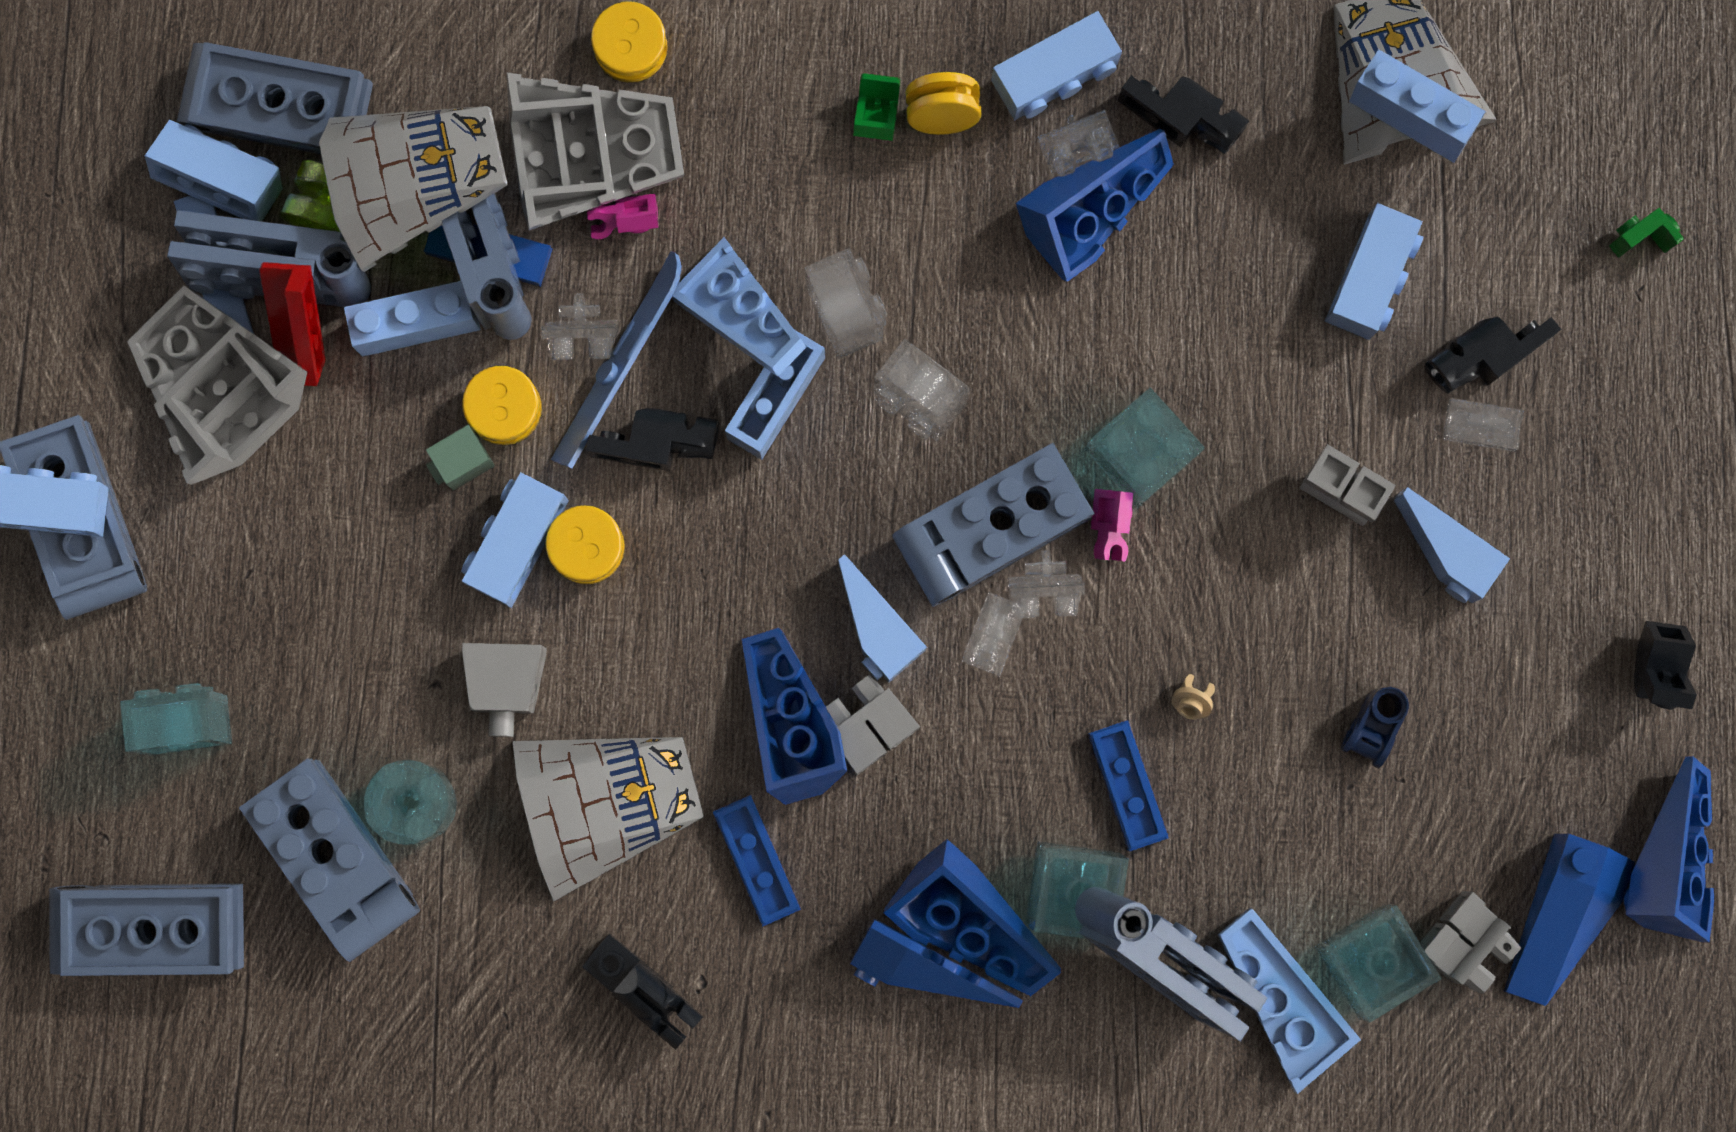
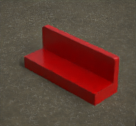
M263 262L259 271L273 348L307 371L304 386L317 387L326 358L311 266Z

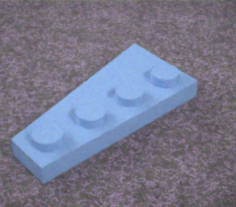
M725 237L678 283L672 296L676 304L777 377L806 348L801 338L777 306H775L741 258L735 253Z
M1249 908L1222 930L1218 936L1234 969L1238 968L1257 980L1258 983L1254 988L1268 998L1260 1012L1255 1011L1294 1093L1298 1094L1361 1039L1256 912Z

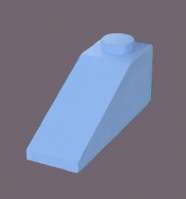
M1407 487L1398 493L1394 501L1436 577L1447 585L1445 588L1446 592L1463 603L1467 601L1473 603L1483 599L1510 558Z
M844 554L838 559L861 651L866 656L861 663L877 681L883 676L888 682H891L925 652L927 647Z

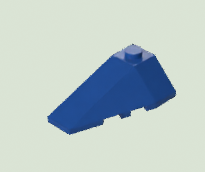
M1158 129L1043 183L1015 203L1026 237L1062 280L1068 282L1098 260L1105 251L1102 247L1104 242L1114 230H1122L1128 222L1125 218L1128 212L1138 200L1145 201L1174 165L1165 131Z
M780 628L741 639L766 792L785 805L824 794L847 772L841 733Z
M1694 756L1685 757L1632 871L1630 886L1624 895V906L1626 915L1644 928L1699 942H1710L1714 909V888H1706L1705 864L1713 863V849L1708 847V841L1704 835V827L1709 826L1712 822L1711 771Z
M1569 833L1553 835L1519 942L1521 949L1515 955L1504 992L1543 1006L1548 1004L1623 902L1635 864L1633 860L1608 847Z
M948 839L916 864L884 908V914L913 940L925 946L929 942L948 951L949 957L960 963L964 959L985 969L987 976L1029 996H1032L1061 973V967L979 868Z
M875 918L850 962L851 965L857 968L854 975L875 987L880 980L887 985L1019 1008L1023 1002L1018 996Z

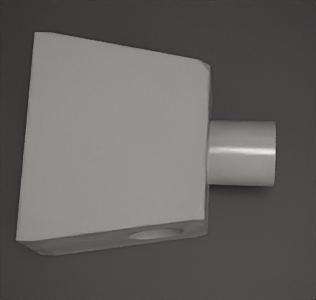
M462 643L469 707L474 712L489 713L488 736L514 737V713H534L546 659L547 648L544 646Z

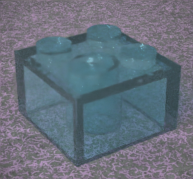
M1151 387L1092 437L1085 447L1089 455L1123 492L1133 493L1132 503L1138 509L1199 457L1205 449Z
M200 683L176 686L175 694L171 692L160 693L159 689L134 692V699L120 701L125 752L158 755L232 744L227 695L214 692L213 687H202Z
M1037 841L1025 924L1034 932L1084 938L1079 934L1083 925L1080 924L1075 913L1076 902L1079 896L1085 890L1092 887H1100L1124 896L1129 859L1119 852Z
M1384 904L1315 946L1358 1019L1369 1023L1442 979L1397 905Z

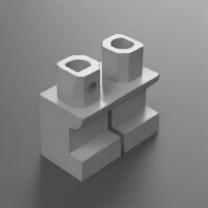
M1327 444L1319 454L1301 484L1300 489L1361 526H1364L1367 521L1373 522L1376 520L1396 485L1365 466L1356 471L1360 463Z
M870 675L852 687L853 692L864 705L852 716L839 698L826 706L841 733L845 759L856 775H859L887 754V751L867 726L866 722L870 723L889 751L920 729L919 724L889 688L884 691L881 685Z
M1462 891L1439 919L1442 923H1436L1413 952L1452 983L1465 985L1473 991L1483 994L1496 977L1482 966L1481 962L1491 953L1502 964H1507L1520 951L1521 947L1507 932L1511 926L1492 913L1485 906L1486 903L1474 892Z

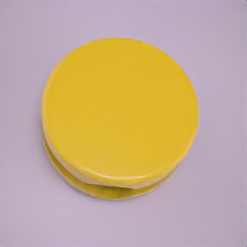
M637 2L616 3L605 9L597 17L591 33L593 51L599 66L610 77L622 82L643 81L654 75L664 63L667 55V39L664 26L658 15L649 7Z
M956 72L927 74L913 80L906 88L907 121L917 131L936 135L953 134L973 127L981 119V106H979L980 87L978 82L968 75Z
M508 366L486 368L470 380L463 394L462 407L468 424L482 439L490 443L511 445L527 438L539 423L542 412L540 395L531 380L515 368Z
M583 505L569 508L559 514L548 529L546 536L548 558L554 568L572 582L579 584L601 582L617 570L623 559L625 549L623 534L615 520L608 513L597 507Z

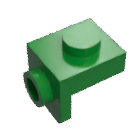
M866 73L861 74L853 136L893 141L899 102L900 78Z
M1659 207L1640 221L1635 215L1617 228L1616 232L1620 237L1612 242L1609 247L1620 258L1650 235L1660 249L1667 253L1683 241L1684 238L1680 234V227L1676 220L1669 214H1665Z

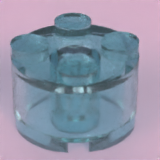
M412 760L396 761L384 765L369 782L364 797L365 818L368 825L383 839L402 845H420L437 838L451 825L457 806L455 792L445 774L430 764ZM413 794V799L418 801L417 809H409L407 812V806L403 805L405 797H411Z

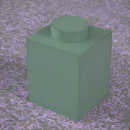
M469 425L426 449L432 460L426 464L431 475L438 485L445 482L453 491L495 467L477 434Z

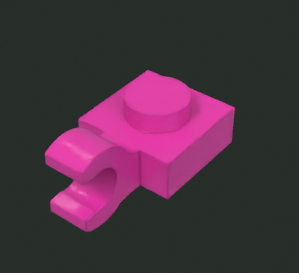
M655 194L625 197L615 200L616 205H601L587 210L588 220L600 219L604 221L600 225L591 226V237L593 239L608 237L616 227L618 233H643L649 229L658 228V207Z
M1095 489L1093 512L1095 514L1092 516L1091 529L1098 530V538L1094 546L1095 559L1109 560L1112 547L1111 560L1126 561L1128 546L1121 533L1129 534L1130 521L1133 512L1132 492Z

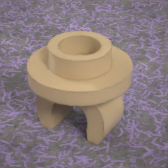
M1189 674L1181 687L1174 692L1172 704L1179 714L1187 719L1205 718L1211 714L1213 709L1211 697L1214 694L1215 686L1209 683L1204 692L1192 687L1194 675Z

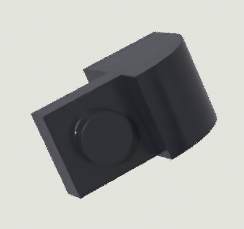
M1645 621L1636 652L1634 687L1637 697L1649 699L1650 703L1668 710H1673L1677 707L1693 708L1697 694L1687 673L1696 644L1687 626Z

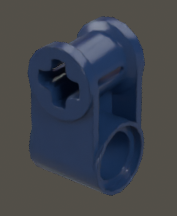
M1394 687L1378 688L1371 691L1365 698L1357 717L1347 730L1340 749L1346 753L1351 750L1371 760L1372 766L1379 769L1390 754L1395 737L1408 713L1409 702L1405 693ZM1384 694L1389 695L1395 702V710L1388 718L1381 715L1377 708L1378 700ZM1361 739L1373 744L1374 746L1362 741Z

